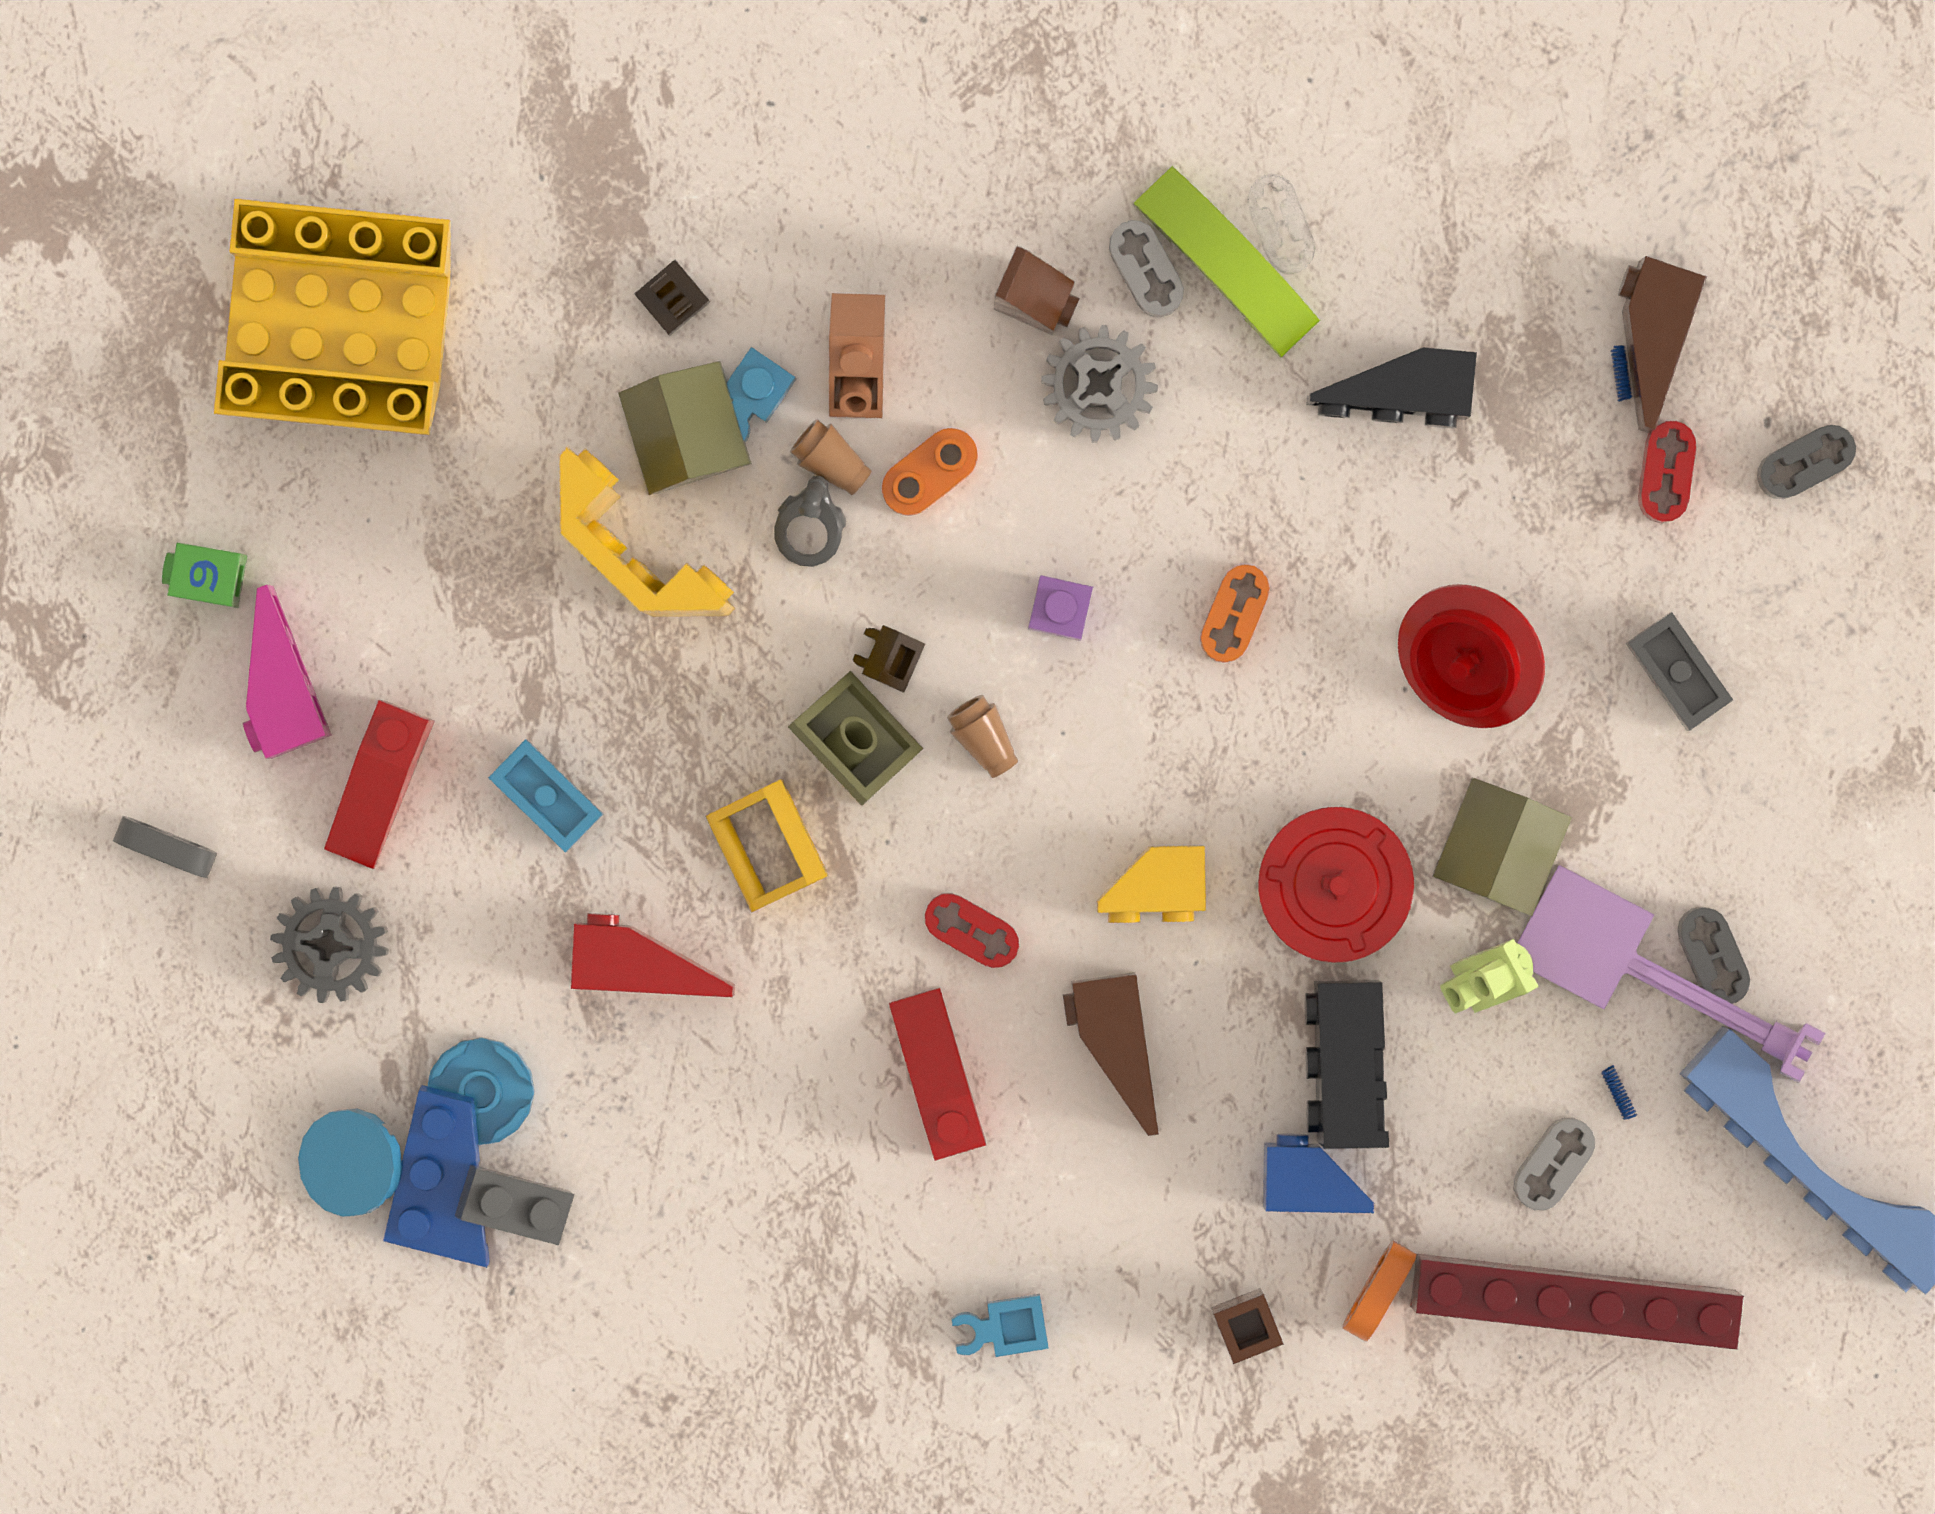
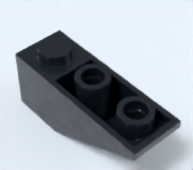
M1422 347L1312 392L1307 396L1306 405L1318 406V415L1325 417L1350 418V409L1372 411L1371 420L1377 422L1403 423L1404 414L1425 416V426L1457 428V419L1467 420L1471 417L1477 352Z

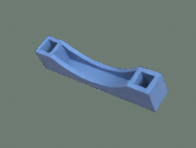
M1722 1026L1680 1072V1075L1690 1083L1683 1091L1706 1112L1715 1106L1729 1118V1121L1723 1127L1746 1148L1754 1141L1769 1155L1763 1164L1784 1183L1788 1184L1794 1178L1809 1192L1803 1197V1200L1827 1221L1834 1214L1848 1227L1842 1236L1858 1251L1867 1256L1873 1250L1886 1261L1888 1265L1882 1272L1906 1293L1913 1286L1916 1290L1926 1295L1935 1285V1215L1921 1206L1895 1205L1863 1197L1844 1188L1820 1170L1800 1148L1784 1121L1774 1093L1770 1065L1731 1029Z

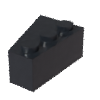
M1379 980L1314 981V993H1305V1024L1315 1025V1047H1306V1078L1316 1079V1100H1307V1132H1317V1142L1324 1149L1389 1148V1131H1385L1384 1119L1387 1081H1384L1383 1050H1385L1382 982Z

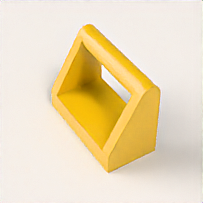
M783 779L705 816L751 912L829 876ZM767 799L803 874L802 877L768 893H765L729 817Z

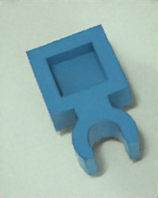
M752 347L727 382L745 442L750 435L749 421L755 414L767 423L797 380L795 376Z
M1040 1294L987 1302L988 1318L980 1319L977 1315L969 1312L958 1313L952 1317V1326L968 1324L973 1327L976 1333L971 1342L956 1345L957 1354L960 1355L974 1354L982 1348L984 1343L989 1342L994 1344L996 1357L1049 1349Z

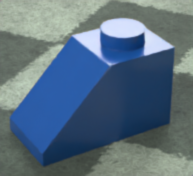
M1277 1134L1276 1143H1264L1263 1208L1266 1212L1374 1213V1202L1318 1144H1309V1135Z

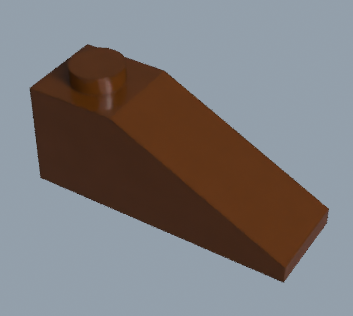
M1016 246L995 294L994 310L1053 335L1057 324L1068 327L1080 298L1071 294L1075 281L1028 250Z
M1648 256L1639 260L1637 268L1628 265L1618 296L1626 298L1622 316L1638 430L1647 433L1656 429L1707 276Z
M1136 973L1071 981L1073 993L1063 994L1067 1026H1078L1080 1038L1148 1136L1159 1135Z

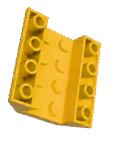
M234 199L229 253L235 256L227 344L225 361L219 360L213 414L430 435L441 382L451 274V221L449 219Z
M567 447L560 454V533L639 611L649 616H729L736 609L727 601L734 592L704 564L696 571L686 563L665 585L648 567L634 557L628 563L621 557V554L627 547L607 527L598 522L604 513L621 497L612 488L619 479L586 449L577 455Z

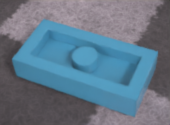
M527 739L488 777L565 853L604 814Z

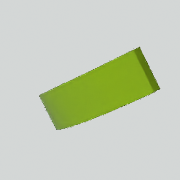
M1173 166L1133 203L1169 242L1172 241L1245 317L1244 320L1280 358L1320 321L1263 255Z

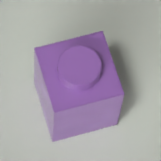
M1040 575L1028 630L1080 641L1093 587Z

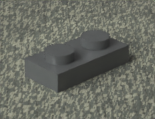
M1672 612L1626 643L1686 731L1692 730L1733 701V698Z
M470 1164L455 1217L462 1221L559 1245L575 1194L565 1189Z

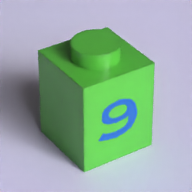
M177 542L175 553L168 552L166 554L162 571V584L169 585L168 596L239 608L247 555Z

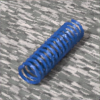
M1623 345L1614 346L1616 349L1611 350V352H1616L1611 354V356H1616L1612 357V360H1615L1612 362L1615 364L1613 367H1619L1613 369V371H1618L1614 372V375H1618L1614 377L1617 379L1615 380L1617 383L1615 386H1621L1616 388V390H1620L1616 392L1620 394L1617 395L1619 398L1617 401L1619 402L1633 397L1630 395L1632 388H1630L1631 384H1629L1630 380H1628L1630 378L1628 376V365H1626L1628 362L1625 361L1627 360L1625 357L1627 355L1625 353L1626 347Z
M1614 1065L1606 1068L1601 1072V1075H1603L1604 1081L1607 1082L1606 1085H1609V1092H1612L1611 1095L1615 1099L1614 1102H1616L1617 1109L1620 1110L1619 1112L1623 1116V1120L1636 1117L1638 1114L1631 1115L1636 1110H1633L1634 1107L1630 1103L1631 1100H1627L1629 1096L1622 1098L1628 1093H1624L1626 1092L1625 1089L1619 1091L1625 1086H1621L1623 1083L1616 1084L1621 1079H1618L1619 1076L1613 1077L1618 1074L1615 1072L1616 1069L1610 1070L1614 1068Z

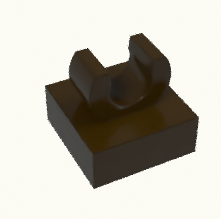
M676 260L672 261L634 293L669 336L710 303V300Z
M885 625L882 626L881 630L866 628L864 635L876 642L869 658L855 654L853 657L854 663L864 668L862 675L904 693L925 643Z

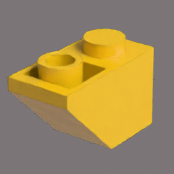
M1149 846L1097 900V912L1108 913V923L1140 922V912H1162V922L1194 921V911H1206L1205 846Z

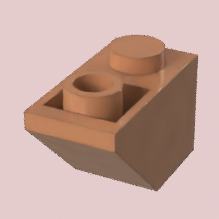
M832 293L829 417L882 418L885 295Z

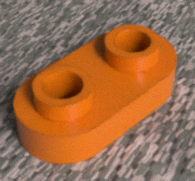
M955 428L943 429L933 434L886 473L882 483V493L886 504L894 512L905 516L917 515L928 509L973 472L978 457L975 442L967 433ZM947 445H955L961 451V459L954 465H947L941 460V450ZM905 478H912L919 484V492L913 498H905L898 491L899 483Z

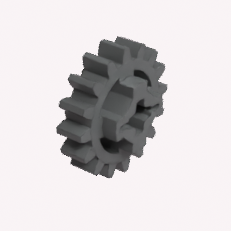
M336 886L332 888L329 899H324L321 890L314 888L310 891L311 903L307 904L301 898L295 897L291 900V903L296 913L293 916L279 913L277 916L278 921L286 929L284 933L272 934L270 937L271 941L282 944L283 952L271 957L272 962H286L289 969L284 972L280 979L283 982H287L297 978L300 981L297 995L305 996L311 988L317 989V1001L325 1003L330 995V991L335 990L340 1002L349 1000L348 986L352 985L362 993L368 989L367 983L363 978L366 973L372 976L381 975V968L373 963L375 957L385 956L389 953V949L377 945L376 940L377 937L388 932L387 927H373L371 920L379 911L376 907L362 911L359 908L362 900L361 894L355 893L348 901L342 900V887ZM323 909L319 925L311 931L298 930L306 917L317 910ZM345 913L358 923L364 938L353 936L345 925ZM329 930L334 931V940L342 942V945L352 946L353 949L347 948L334 952L330 959H327L325 949L317 947V944L307 943L306 940L312 941L326 937ZM295 951L305 952L314 964L313 975L315 976L309 974L302 967ZM349 958L362 959L354 972L343 979L336 980L339 965Z

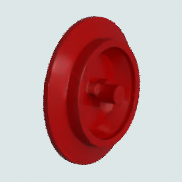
M1455 584L1442 586L1421 596L1409 608L1401 622L1398 634V655L1403 673L1416 695L1440 716L1463 726L1494 728L1509 724L1520 718L1538 698L1545 676V660L1541 643L1527 618L1513 604L1500 595L1472 585Z
M1326 807L1298 816L1276 834L1265 851L1261 862L1258 892L1267 922L1286 945L1311 959L1332 963L1349 962L1364 958L1378 951L1389 943L1401 929L1407 919L1413 901L1414 875L1405 847L1386 824L1360 810L1346 807Z

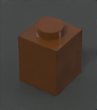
M1261 1288L1211 1307L1233 1364L1284 1345Z

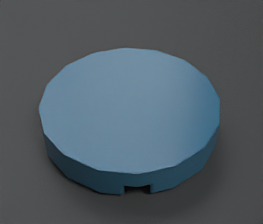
M487 1038L461 1041L440 1056L431 1069L428 1080L429 1087L474 1098L478 1145L502 1141L517 1131L531 1112L535 1093L531 1070L518 1052L501 1041Z
M358 1108L333 1111L316 1120L304 1135L298 1156L300 1178L310 1198L325 1211L342 1217L368 1214L379 1208L397 1189L402 1171L400 1146L394 1134H389L382 1125L385 1123L375 1114Z

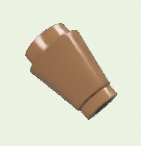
M818 419L809 425L790 450V453L799 459L798 466L817 476L821 475L826 481L842 490L844 489L850 495L858 491L872 472V470L864 465L861 458L831 423L825 426Z
M979 695L965 702L948 715L947 719L952 725L950 733L988 771L991 778L1005 773L1018 763L1019 760L1014 754L1013 747L995 703L989 704L983 695Z

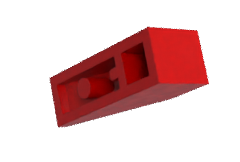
M378 700L358 749L324 847L325 850L375 869L434 725V720L388 701Z
M587 913V923L574 924L571 989L733 997L735 995V984L631 925H619L620 915Z
M936 988L890 1002V1010L934 1161L986 1146V1139L941 989Z

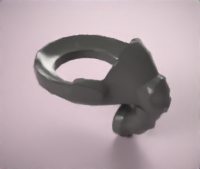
M821 475L813 476L809 479L804 490L796 496H788L781 504L774 526V540L779 551L786 559L800 566L811 567L827 562L836 554L841 543L843 528L846 527L844 513L840 507L833 504L825 478ZM803 515L817 518L824 524L827 530V543L820 552L812 555L802 554L790 545L787 538V528L789 523L796 517Z

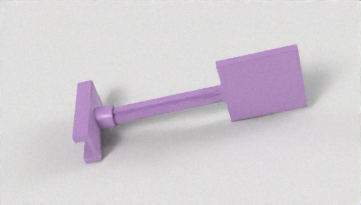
M1558 866L1518 941V944L1523 946L1531 955L1534 973L1604 1010L1622 976L1629 974L1763 1045L1762 1051L1783 1061L1781 1074L1798 1083L1800 1082L1805 1071L1793 1066L1791 1063L1795 1056L1807 1062L1812 1052L1801 1047L1804 1038L1820 1045L1825 1035L1824 1032L1807 1023L1799 1032L1777 1021L1773 1026L1638 955L1636 950L1655 915L1563 866Z

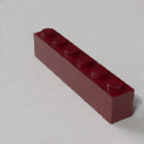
M1417 1254L1410 1307L1415 1313L1738 1350L1744 1296L1733 1289Z

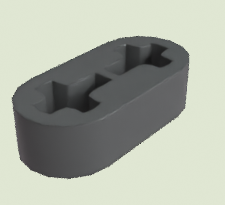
M1827 425L1776 450L1765 457L1758 467L1757 480L1760 488L1772 498L1786 499L1798 495L1843 471L1852 463L1856 454L1854 437L1847 429L1841 426ZM1824 435L1830 441L1839 439L1843 444L1844 448L1837 452L1839 459L1837 464H1834L1830 458L1822 459L1813 464L1809 457L1810 454L1823 447L1821 437ZM1776 460H1779L1783 466L1791 465L1800 460L1804 467L1803 470L1790 477L1792 487L1788 490L1783 483L1773 485L1770 481L1769 476L1776 472L1773 464Z
M122 816L113 842L203 878H208L217 856V852L127 816Z
M1697 907L1689 910L1679 921L1677 932L1699 987L1731 1004L1737 1003L1744 998L1749 990L1750 976L1727 921L1721 913L1711 908ZM1700 916L1704 922H1715L1717 930L1710 934V939L1716 950L1714 952L1708 953L1702 940H1691L1689 932L1696 929L1694 920ZM1717 958L1720 959L1726 971H1736L1738 979L1731 983L1733 992L1726 995L1723 989H1712L1711 981L1717 978V972L1712 960Z

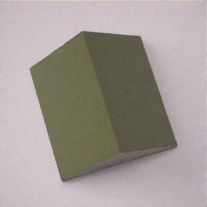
M721 361L658 375L618 393L649 495L752 464L742 437Z
M851 671L788 726L861 806L924 749Z
M1472 777L1432 877L1533 916L1572 817L1528 797Z

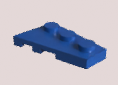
M421 1085L404 1150L399 1184L394 1193L383 1241L487 1268L490 1259L488 1243H486L485 1226L462 1221L455 1217L470 1164L479 1167L480 1162L474 1098Z

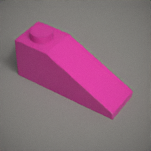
M271 585L261 586L256 591L246 710L250 720L243 722L244 731L254 752L262 750L265 759H273L332 736L275 588Z

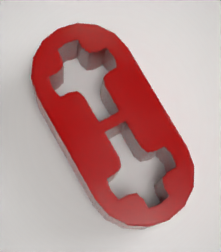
M1666 421L1656 426V429L1648 434L1645 442L1638 503L1642 513L1649 520L1658 523L1670 522L1679 518L1686 511L1690 499L1696 455V438L1687 425L1678 421ZM1669 430L1676 432L1677 441L1685 443L1684 452L1674 454L1671 469L1664 468L1665 450L1657 448V440L1666 438ZM1663 475L1670 476L1669 493L1678 497L1677 505L1668 506L1665 514L1658 512V503L1650 501L1649 497L1651 492L1660 490Z
M954 893L940 894L934 897L927 906L925 924L929 932L938 940L982 965L991 968L1003 967L1011 963L1016 957L1019 949V938L1015 929L1006 921ZM951 902L957 903L960 906L958 916L972 924L967 933L955 926H950L946 932L937 928L939 918L933 914L937 906L947 908ZM976 928L991 935L997 929L1004 930L1007 933L1004 942L1010 946L1009 952L1006 955L997 952L992 959L984 955L986 945L972 936Z

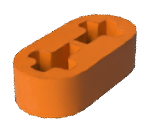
M1246 564L1236 566L1228 571L1221 581L1200 636L1203 651L1214 661L1223 663L1234 661L1243 655L1250 643L1268 599L1270 589L1267 577L1257 567ZM1245 574H1250L1255 577L1253 586L1259 589L1260 593L1257 599L1253 597L1247 598L1241 612L1232 609L1237 592L1230 588V583L1233 579L1241 581ZM1231 615L1238 618L1233 629V636L1240 639L1237 648L1228 647L1224 654L1215 651L1216 641L1209 638L1212 629L1221 630L1225 626L1228 616Z
M1394 1240L1391 1241L1352 1305L1342 1329L1365 1342L1370 1339L1410 1272L1417 1256L1416 1253Z

